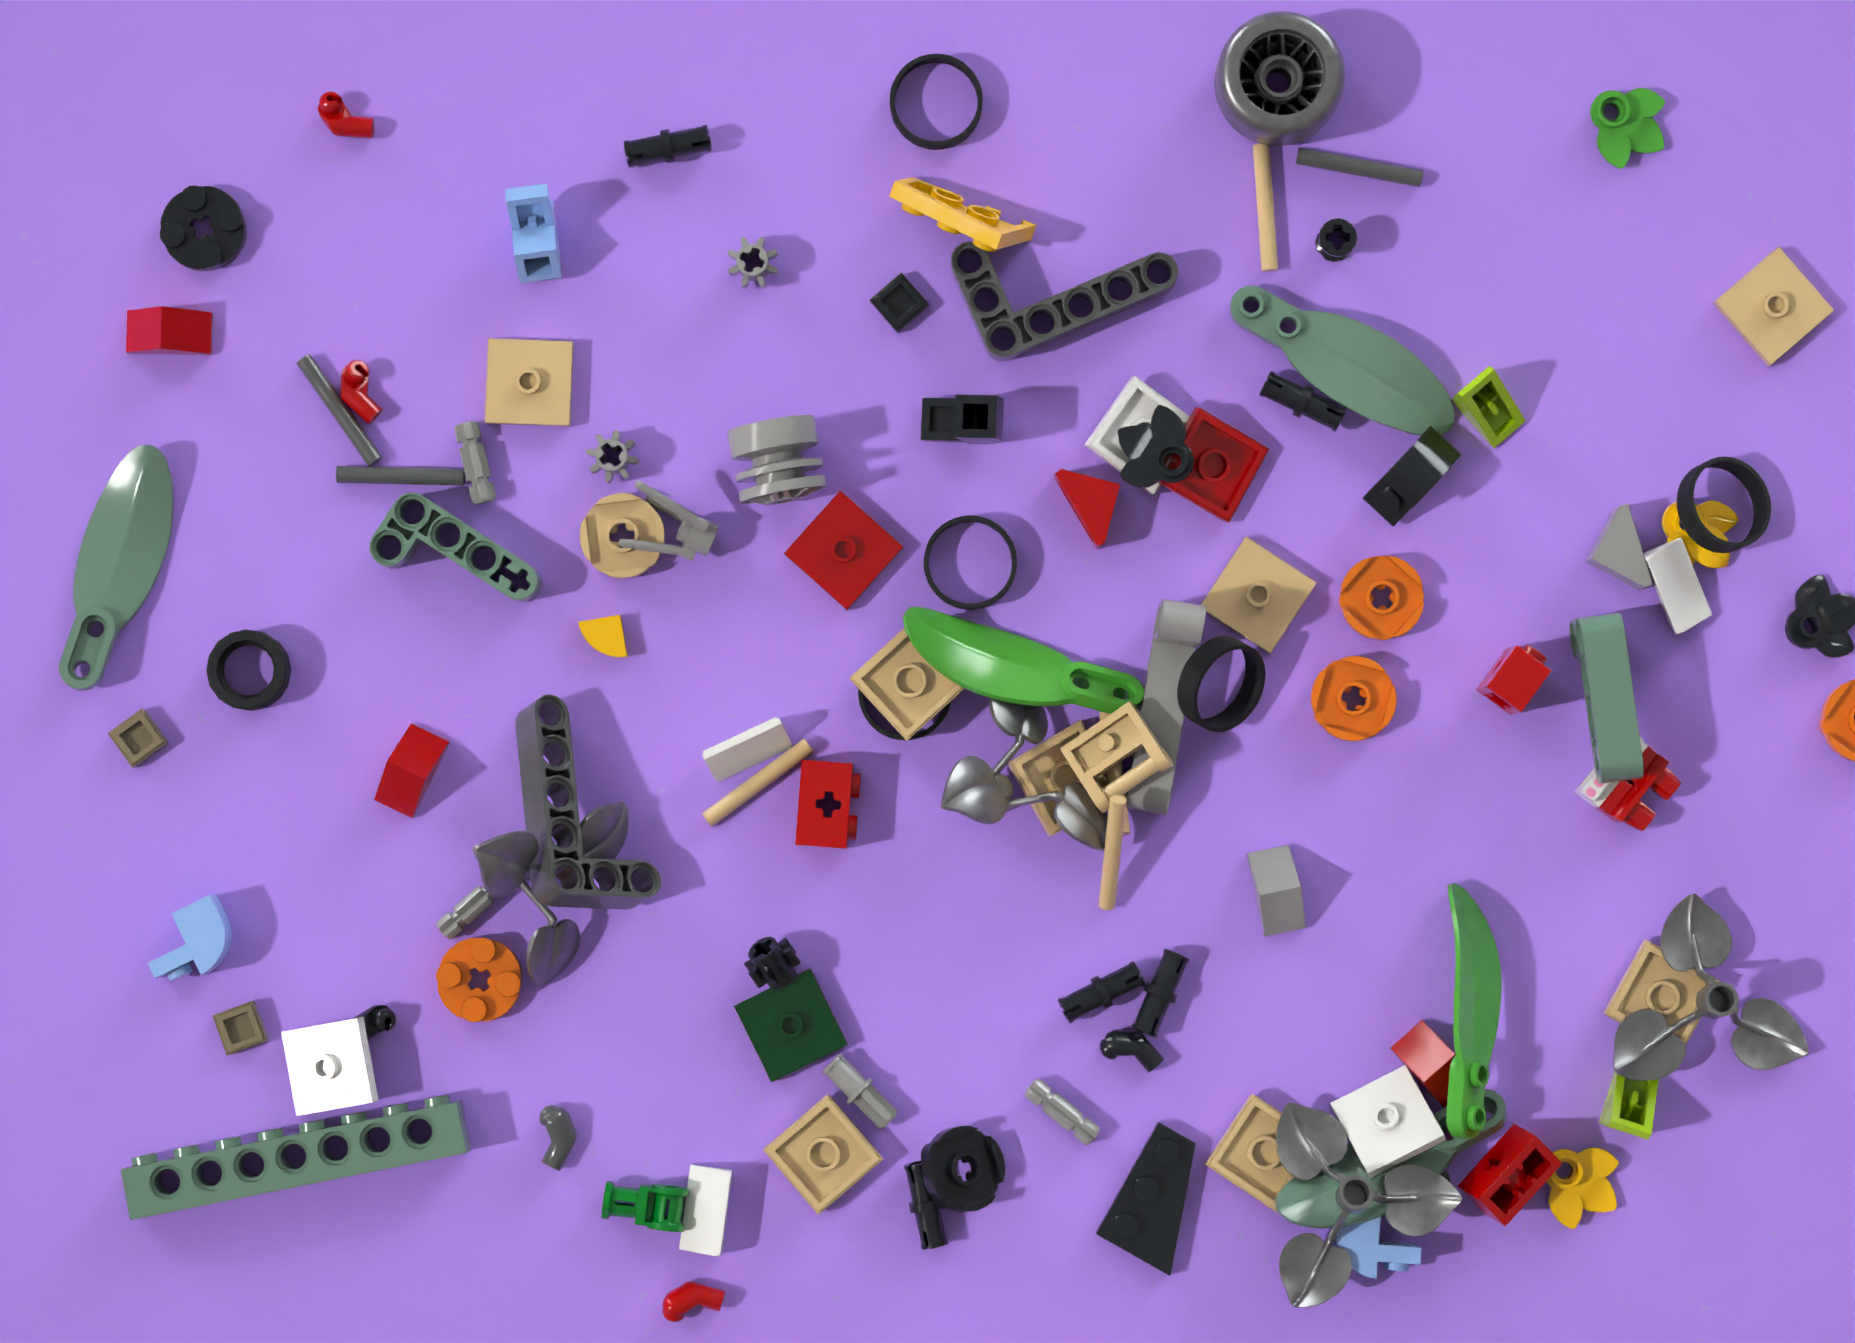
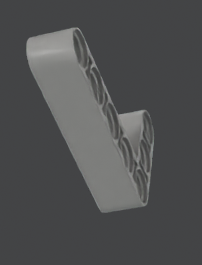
M1163 599L1159 603L1140 714L1160 745L1171 758L1174 766L1164 773L1160 770L1129 790L1126 793L1127 807L1130 810L1167 815L1184 714L1179 707L1177 699L1178 682L1186 662L1201 643L1206 606ZM1144 747L1133 753L1130 769L1150 757Z

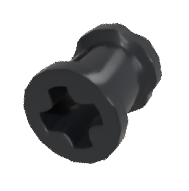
M1340 218L1331 219L1323 225L1317 234L1315 241L1317 252L1327 261L1337 262L1343 260L1356 245V230L1347 220ZM1333 231L1339 232V238L1346 239V242L1341 245L1339 250L1334 249L1333 242L1326 241Z

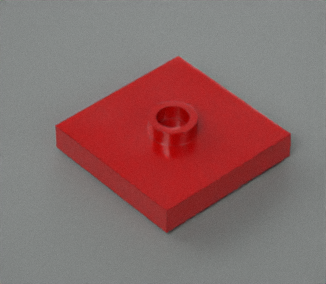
M1195 407L1185 425V444L1191 449L1194 456L1193 471L1188 478L1181 482L1167 483L1161 480L1158 483L1218 519L1229 523L1267 455L1269 448L1203 409ZM1172 455L1166 460V467L1171 470L1177 469L1181 464V458L1176 455Z
M839 491L784 552V555L841 606L848 610L903 549V546L843 492Z

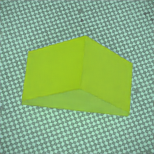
M1488 366L1450 399L1493 448L1498 446L1526 421L1496 371L1491 366Z
M1614 1072L1598 1123L1649 1140L1652 1134L1659 1079L1636 1081L1622 1077Z

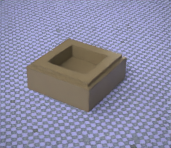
M143 708L108 733L132 768L137 767L169 744L150 715Z
M254 1000L213 1015L226 1055L269 1040Z

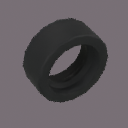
M245 629L229 633L216 643L209 654L206 672L209 685L219 700L232 708L254 711L267 708L281 698L289 685L291 666L288 654L279 641L266 633ZM246 645L258 646L266 651L272 659L274 667L273 678L268 687L260 693L250 696L239 694L231 689L226 682L224 674L225 661L230 653Z

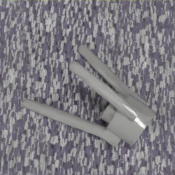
M636 481L635 487L647 495L646 502L682 522L676 535V540L681 541L682 546L630 539H620L619 545L636 550L679 555L691 561L696 552L706 556L716 536L718 525L695 515L642 481Z

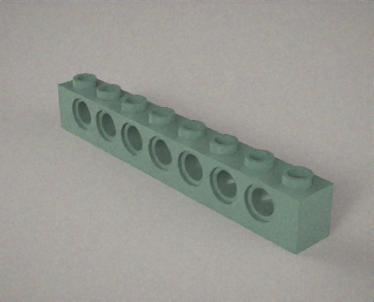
M449 1094L424 1099V1108L409 1110L408 1104L402 1103L383 1107L384 1116L367 1119L366 1111L340 1116L342 1124L325 1127L323 1119L299 1124L300 1132L283 1135L282 1128L258 1132V1141L242 1144L240 1136L215 1141L216 1149L200 1152L197 1144L173 1149V1158L158 1160L157 1153L131 1158L132 1166L121 1169L130 1220L467 1153L471 1150L462 1101L451 1102ZM415 1119H424L431 1125L432 1135L427 1142H419L413 1138L411 1125ZM374 1127H381L388 1132L390 1144L386 1150H377L371 1146L369 1134ZM334 1135L344 1138L348 1144V1152L343 1159L334 1158L328 1152L327 1143ZM290 1144L300 1145L305 1150L306 1161L302 1167H294L288 1163L286 1150ZM249 1152L259 1154L264 1161V1169L260 1175H252L244 1167V1159ZM206 1161H214L222 1169V1177L217 1184L209 1183L203 1177L202 1168ZM165 1169L175 1171L180 1178V1186L176 1192L165 1190L161 1184V1174Z

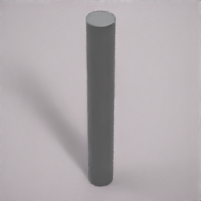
M1300 147L1296 157V164L1416 187H1420L1423 177V170Z
M311 354L301 358L296 364L369 467L376 464L383 457Z
M337 466L336 482L464 486L465 473L464 469Z

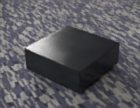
M902 273L870 299V303L896 333L901 331L929 306L928 302Z

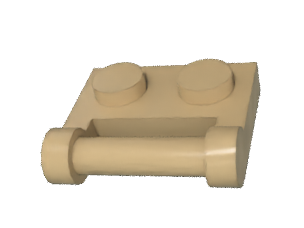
M1130 701L1060 748L1087 793L1102 813L1109 809V799L1111 796H1122L1160 770L1164 773L1174 766L1171 758L1160 745L1135 704ZM1140 748H1145L1150 757L1104 788L1097 780L1099 776Z

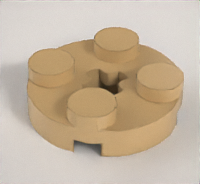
M617 493L608 495L594 504L595 506L589 510L581 523L580 544L585 557L598 571L613 578L628 579L644 574L648 569L657 564L661 553L633 548H620L618 542L611 541V534L618 531V525L625 524L627 531H634L635 538L631 540L665 544L663 521L648 502L633 494Z

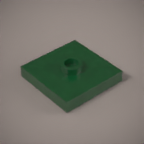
M811 968L797 974L793 981L783 988H769L734 1006L771 1082L848 1045Z

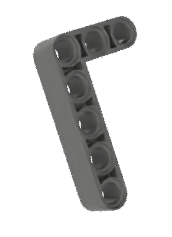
M971 241L958 245L951 256L953 277L984 349L991 358L1002 362L1012 360L1164 295L1172 289L1178 276V266L1173 257L1161 252L1152 253L1013 313L986 250L980 249ZM966 253H973L980 258L982 266L974 273H965L959 268L957 263L960 256ZM1153 264L1164 265L1169 271L1170 279L1163 284L1151 282L1147 277L1146 271L1148 267ZM1117 280L1126 282L1131 289L1130 297L1123 301L1111 298L1107 289L1109 284ZM985 291L993 293L998 299V306L990 312L979 310L974 303V299L979 293ZM1076 297L1088 299L1093 308L1091 314L1082 318L1073 315L1069 310V303L1072 299ZM1043 313L1051 317L1054 327L1049 333L1038 334L1033 331L1030 326V320L1036 314ZM999 330L1009 331L1015 338V344L1009 350L1000 351L992 345V335Z
M547 694L541 696L518 713L515 724L526 831L532 833L537 838L539 844L537 856L530 864L533 894L540 903L550 907L632 909L658 893L661 887L659 872L655 866L645 861L583 857L568 709L563 700L555 695ZM539 715L542 716V718L544 719L545 723L542 722V720L540 719ZM543 755L548 759L549 764L545 761ZM547 795L551 798V800L553 801V804L550 803V801L548 800ZM551 836L554 837V839L557 842V845L552 841ZM555 877L559 879L562 887L556 882ZM593 879L597 881V883L599 884V888L596 886ZM631 881L634 882V884L636 885L637 890L634 888V886L632 885V882H631Z

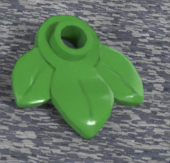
M1636 88L1626 94L1614 90L1605 91L1594 99L1590 107V117L1593 124L1599 129L1596 141L1597 148L1609 164L1623 169L1629 160L1631 151L1647 154L1661 151L1664 148L1662 132L1653 119V116L1665 104V100L1650 89ZM1611 105L1617 109L1618 116L1616 119L1611 120L1605 117V106Z

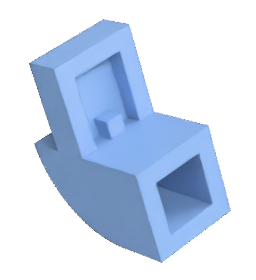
M540 184L505 189L506 205L512 227L514 259L520 283L562 278L556 218L548 185Z
M217 894L208 895L171 913L186 944L148 962L154 978H161L167 975L170 982L193 971L190 965L195 962L200 975H204L215 970L224 961L231 946L232 932L229 919Z
M1381 1217L1357 1225L1342 1227L1334 1240L1336 1247L1342 1248L1349 1253L1352 1269L1365 1277L1377 1278L1378 1262H1384L1383 1269L1392 1271H1409V1264H1421L1422 1248L1418 1244L1379 1241Z

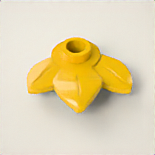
M1713 500L1699 505L1695 504L1697 514L1703 525L1716 537L1728 541L1724 533L1738 522L1735 512L1723 503ZM1677 501L1667 507L1662 517L1663 531L1668 537L1666 543L1681 537L1692 565H1694L1695 561L1709 568H1723L1728 565L1730 553L1709 551L1693 541L1685 529H1681Z
M1593 1147L1579 1153L1568 1149H1559L1552 1152L1561 1162H1567L1571 1167V1172L1567 1177L1559 1178L1555 1171L1546 1181L1551 1187L1548 1205L1559 1222L1570 1229H1575L1581 1219L1583 1209L1593 1212H1608L1616 1209L1615 1192L1610 1182L1606 1179L1619 1164L1613 1155L1604 1149Z

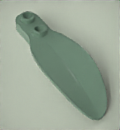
M1245 286L1233 295L1230 303V313L1233 321L1242 329L1281 349L1292 366L1303 378L1340 405L1379 424L1413 435L1421 436L1430 426L1440 435H1443L1453 426L1454 408L1441 382L1419 358L1388 335L1357 320L1338 314L1300 310L1258 286ZM1248 300H1255L1259 303L1260 307L1256 312L1249 313L1244 309V303ZM1286 320L1293 321L1296 329L1292 333H1284L1280 329L1281 323Z
M153 445L137 446L116 467L95 506L82 540L73 588L76 618L59 664V672L63 681L78 691L91 690L101 682L118 633L133 619L148 598L166 556L173 520V482L166 458ZM96 623L103 624L104 631L102 635L92 637L90 635L91 626ZM82 663H88L90 665L89 674L85 677H78L76 674L77 667Z
M1485 1089L1484 1109L1485 1112H1490L1493 1116L1486 1120L1484 1128L1480 1130L1475 1138L1445 1140L1371 1179L1367 1175L1351 1143L1347 1144V1150L1343 1159L1335 1165H1330V1168L1339 1174H1344L1346 1178L1352 1175L1365 1177L1372 1184L1373 1190L1378 1191L1381 1195H1386L1383 1185L1384 1178L1395 1167L1407 1164L1419 1165L1441 1175L1452 1162L1455 1155L1502 1129L1507 1119L1505 1102L1495 1091ZM1447 1107L1434 1114L1443 1133L1449 1132L1446 1122ZM1322 1170L1315 1178L1308 1181H1302L1294 1177L1278 1193L1276 1209L1284 1219L1291 1223L1309 1228H1332L1342 1211L1338 1207L1335 1198L1336 1191L1340 1185L1337 1181L1326 1176ZM1372 1200L1363 1212L1349 1214L1342 1227L1357 1225L1385 1215L1387 1203H1379Z

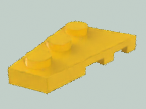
M915 177L894 181L889 197L901 202V208L906 212L916 216L927 215L938 221L937 226L940 229L953 234L963 233L973 238L972 243L976 247L990 252L1031 241L1037 226L1025 220H1022L1019 225H1013L1000 220L1001 211L989 206H964V198Z

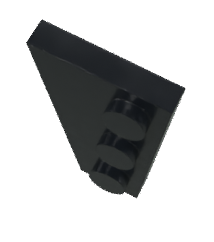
M1157 1122L1095 1233L1170 1276L1196 1143Z

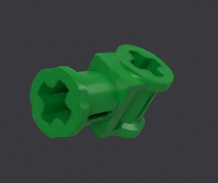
M607 1181L601 1218L607 1220L610 1216L635 1219V1225H642L661 1231L684 1232L685 1225L681 1223L684 1197L689 1196V1189L664 1184H641L639 1189L615 1186L613 1181ZM667 1199H670L668 1217H666ZM616 1200L635 1203V1205L616 1202Z

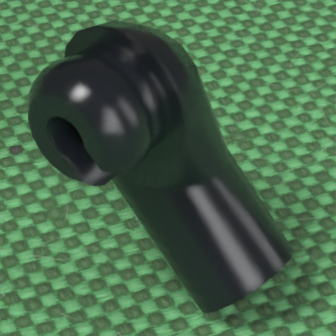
M374 1005L354 1017H364L368 1044L371 1037L384 1030H391L396 1023L395 1013L385 1005Z
M1115 1029L1107 1033L1100 1042V1051L1104 1057L1113 1060L1118 1055L1135 1056L1148 1073L1164 1060L1148 1039L1137 1030Z

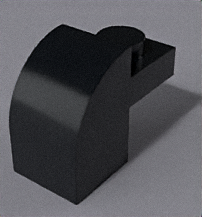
M956 395L955 398H922L921 440L924 442H962L968 444L1001 443L1004 399L995 395Z
M1430 426L1365 494L1363 499L1394 527L1440 480L1461 454Z

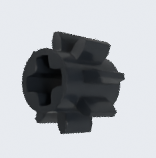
M765 937L752 945L748 953L750 960L744 963L749 971V976L758 988L767 983L772 989H780L793 981L796 976L795 966L800 964V960L787 938L778 943L773 937Z

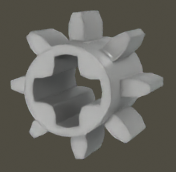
M742 237V248L739 252L728 251V256L736 260L737 263L736 266L728 270L729 275L735 276L740 273L743 276L742 288L744 289L747 288L750 281H758L759 286L763 289L765 288L764 277L768 273L771 275L778 274V269L769 263V260L778 256L777 250L766 252L763 249V237H760L756 244H748L747 240ZM754 253L759 254L763 267H755L752 272H747L746 264L743 261L744 257L751 259Z
M618 430L613 432L612 439L604 440L600 434H597L596 439L600 443L597 449L586 450V454L596 458L597 461L590 468L591 473H598L603 469L606 472L605 480L608 484L612 482L614 474H621L623 478L628 480L629 474L626 471L628 465L639 464V460L636 457L630 456L628 452L635 446V442L629 440L622 444ZM609 447L614 451L623 450L619 455L621 463L616 467L610 462L605 465L602 463L607 458L604 451Z

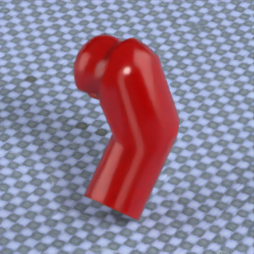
M326 92L321 95L318 113L332 134L342 137L373 138L374 118L352 116L342 102L341 96L336 92Z
M353 360L342 370L341 399L364 421L371 424L381 414L383 409L368 396L369 368L367 364L361 360Z
M694 1281L685 1282L667 1293L662 1303V1313L668 1321L679 1322L683 1320L685 1313L697 1305L720 1311L725 1291Z

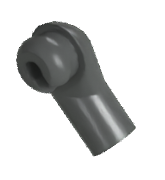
M549 1105L541 1111L539 1117L541 1125L546 1126L552 1141L542 1162L560 1171L576 1141V1131L567 1111L563 1108Z

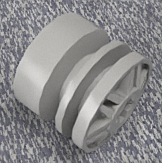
M795 415L746 424L727 431L732 459L752 461L753 468L735 475L737 483L756 482V486L738 492L741 504H782L806 498V496L813 492L827 488L825 475H805L806 472L823 467L822 459L802 458L801 451L819 444L813 415Z

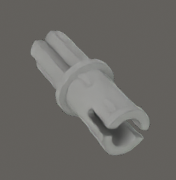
M840 1053L822 1073L826 1074L849 1098L846 1101L848 1104L853 1102L878 1128L886 1127L897 1115L896 1109L870 1084L873 1080L871 1078L866 1080Z

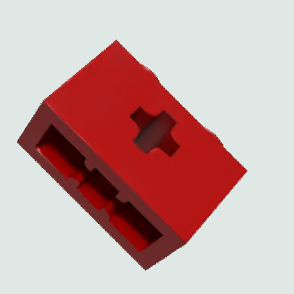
M1527 644L1524 648L1516 645L1505 649L1476 690L1509 715L1520 713L1552 670L1544 665L1547 658L1539 651Z
M802 760L795 845L847 849L848 840L856 841L858 815H850L851 798H859L861 773L853 772V763ZM826 792H833L834 800L841 802L840 810H833L832 818L824 817V810L817 808V801L825 799Z
M1513 1124L1457 1187L1484 1214L1506 1227L1563 1163L1537 1136Z

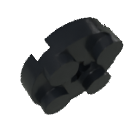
M194 185L185 188L170 200L161 217L160 238L168 253L181 265L191 270L209 271L210 269L230 264L240 254L246 241L245 219L239 204L226 192L215 187H199ZM205 217L212 219L210 227L214 229L213 235L211 237L203 235L200 240L194 237L196 235V230L193 228L194 223L197 220L202 222Z
M957 1126L945 1129L923 1147L921 1151L922 1177L928 1193L938 1208L949 1209L955 1212L976 1211L988 1206L997 1196L994 1193L997 1191L998 1184L1003 1182L1005 1176L1004 1157L997 1142L991 1136H985L981 1131L976 1130L978 1128ZM959 1159H961L962 1163H969L971 1170L966 1172L965 1181L961 1176H958L956 1171Z

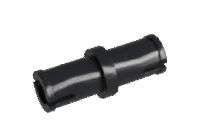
M707 124L676 132L664 129L660 130V135L631 141L625 140L624 150L626 157H628L627 163L629 168L666 160V163L676 162V157L706 151L712 152Z
M1273 371L1269 373L1259 395L1293 410L1292 415L1298 418L1302 415L1331 428L1335 432L1347 410L1346 407L1314 393V387L1306 385L1304 388L1276 375Z
M1168 949L1163 951L1164 954L1151 984L1146 983L1143 991L1147 994L1135 1022L1131 1026L1155 1038L1158 1035L1157 1032L1169 1004H1174L1177 999V995L1174 992L1186 964L1190 960Z
M1134 961L1101 979L1098 975L1091 978V984L1057 1000L1070 1024L1101 1006L1104 1009L1113 1006V1000L1145 986L1143 977L1139 976L1141 973Z
M922 1160L904 1165L912 1202L909 1203L910 1213H915L921 1249L926 1250L928 1247L933 1249L947 1245L948 1240L946 1239L940 1208L934 1204L923 1181Z

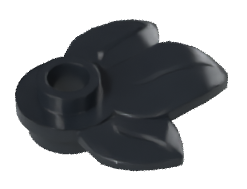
M1157 405L1151 419V427L1134 425L1118 429L1120 446L1130 459L1120 472V477L1127 483L1135 487L1147 488L1161 480L1167 483H1178L1188 478L1192 473L1194 456L1191 449L1185 444L1186 427L1181 418L1168 407ZM1172 455L1181 458L1180 466L1174 470L1166 467V460Z
M1816 575L1805 581L1795 594L1796 609L1789 614L1786 620L1785 633L1788 640L1802 649L1816 648L1823 655L1830 658H1839L1852 652L1855 647L1850 635L1846 631L1855 625V597L1839 593L1831 595L1824 575ZM1805 620L1810 623L1812 634L1804 629Z

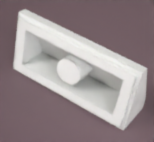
M1681 537L1643 553L1650 577L1670 627L1676 635L1685 632L1712 616Z
M775 717L704 750L702 756L714 779L722 781L790 749L792 743L781 719Z
M690 1164L687 1186L689 1196H686L682 1223L685 1227L684 1232H681L680 1250L721 1256L733 1170Z

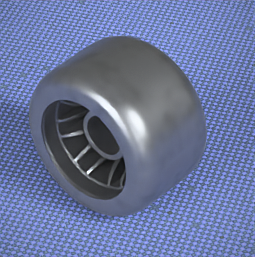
M1268 12L1242 24L1227 40L1216 66L1214 77L1215 95L1223 116L1242 136L1256 143L1269 146L1291 145L1311 137L1328 122L1343 93L1345 68L1343 57L1336 41L1318 22L1295 12ZM1271 74H1281L1287 79L1289 88L1281 93L1273 92L1268 88L1266 78Z

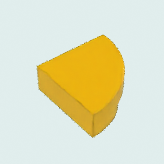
M621 615L578 622L582 635L594 649L611 657H628Z

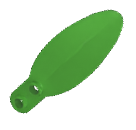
M910 607L903 615L904 629L919 654L943 676L976 694L1022 705L1059 706L1075 704L1109 714L1129 701L1133 702L1136 708L1139 709L1144 697L1143 685L1136 677L1087 662H1072L1060 652L1025 637L927 608Z
M1456 883L1448 884V895L1454 927L1456 955L1453 1026L1456 1055L1452 1059L1449 1071L1446 1122L1449 1133L1454 1138L1473 1139L1484 1128L1486 1122L1484 1094L1485 1086L1489 1079L1488 1066L1499 1023L1502 976L1496 943L1485 916L1474 899L1463 887Z

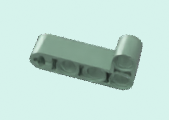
M418 493L401 495L395 501L370 541L372 558L377 563L390 569L404 566L423 541L515 601H530L538 595L541 588V578L533 567ZM412 502L422 503L425 509L423 519L416 524H408L404 519V510ZM447 525H456L460 530V539L452 547H443L439 541L440 531ZM396 537L400 540L401 552L396 558L386 560L382 557L381 545L386 539ZM483 548L493 549L496 555L495 564L488 570H479L474 563L476 553ZM507 559L512 560V562L506 568L516 575L522 576L525 571L528 572L526 580L530 583V587L527 590L520 588L514 593L515 584L503 575H500L498 583L494 581V578L504 570Z
M1620 613L1573 619L1570 621L1569 626L1570 641L1574 657L1580 659L1593 761L1598 783L1643 778L1642 750L1622 616Z

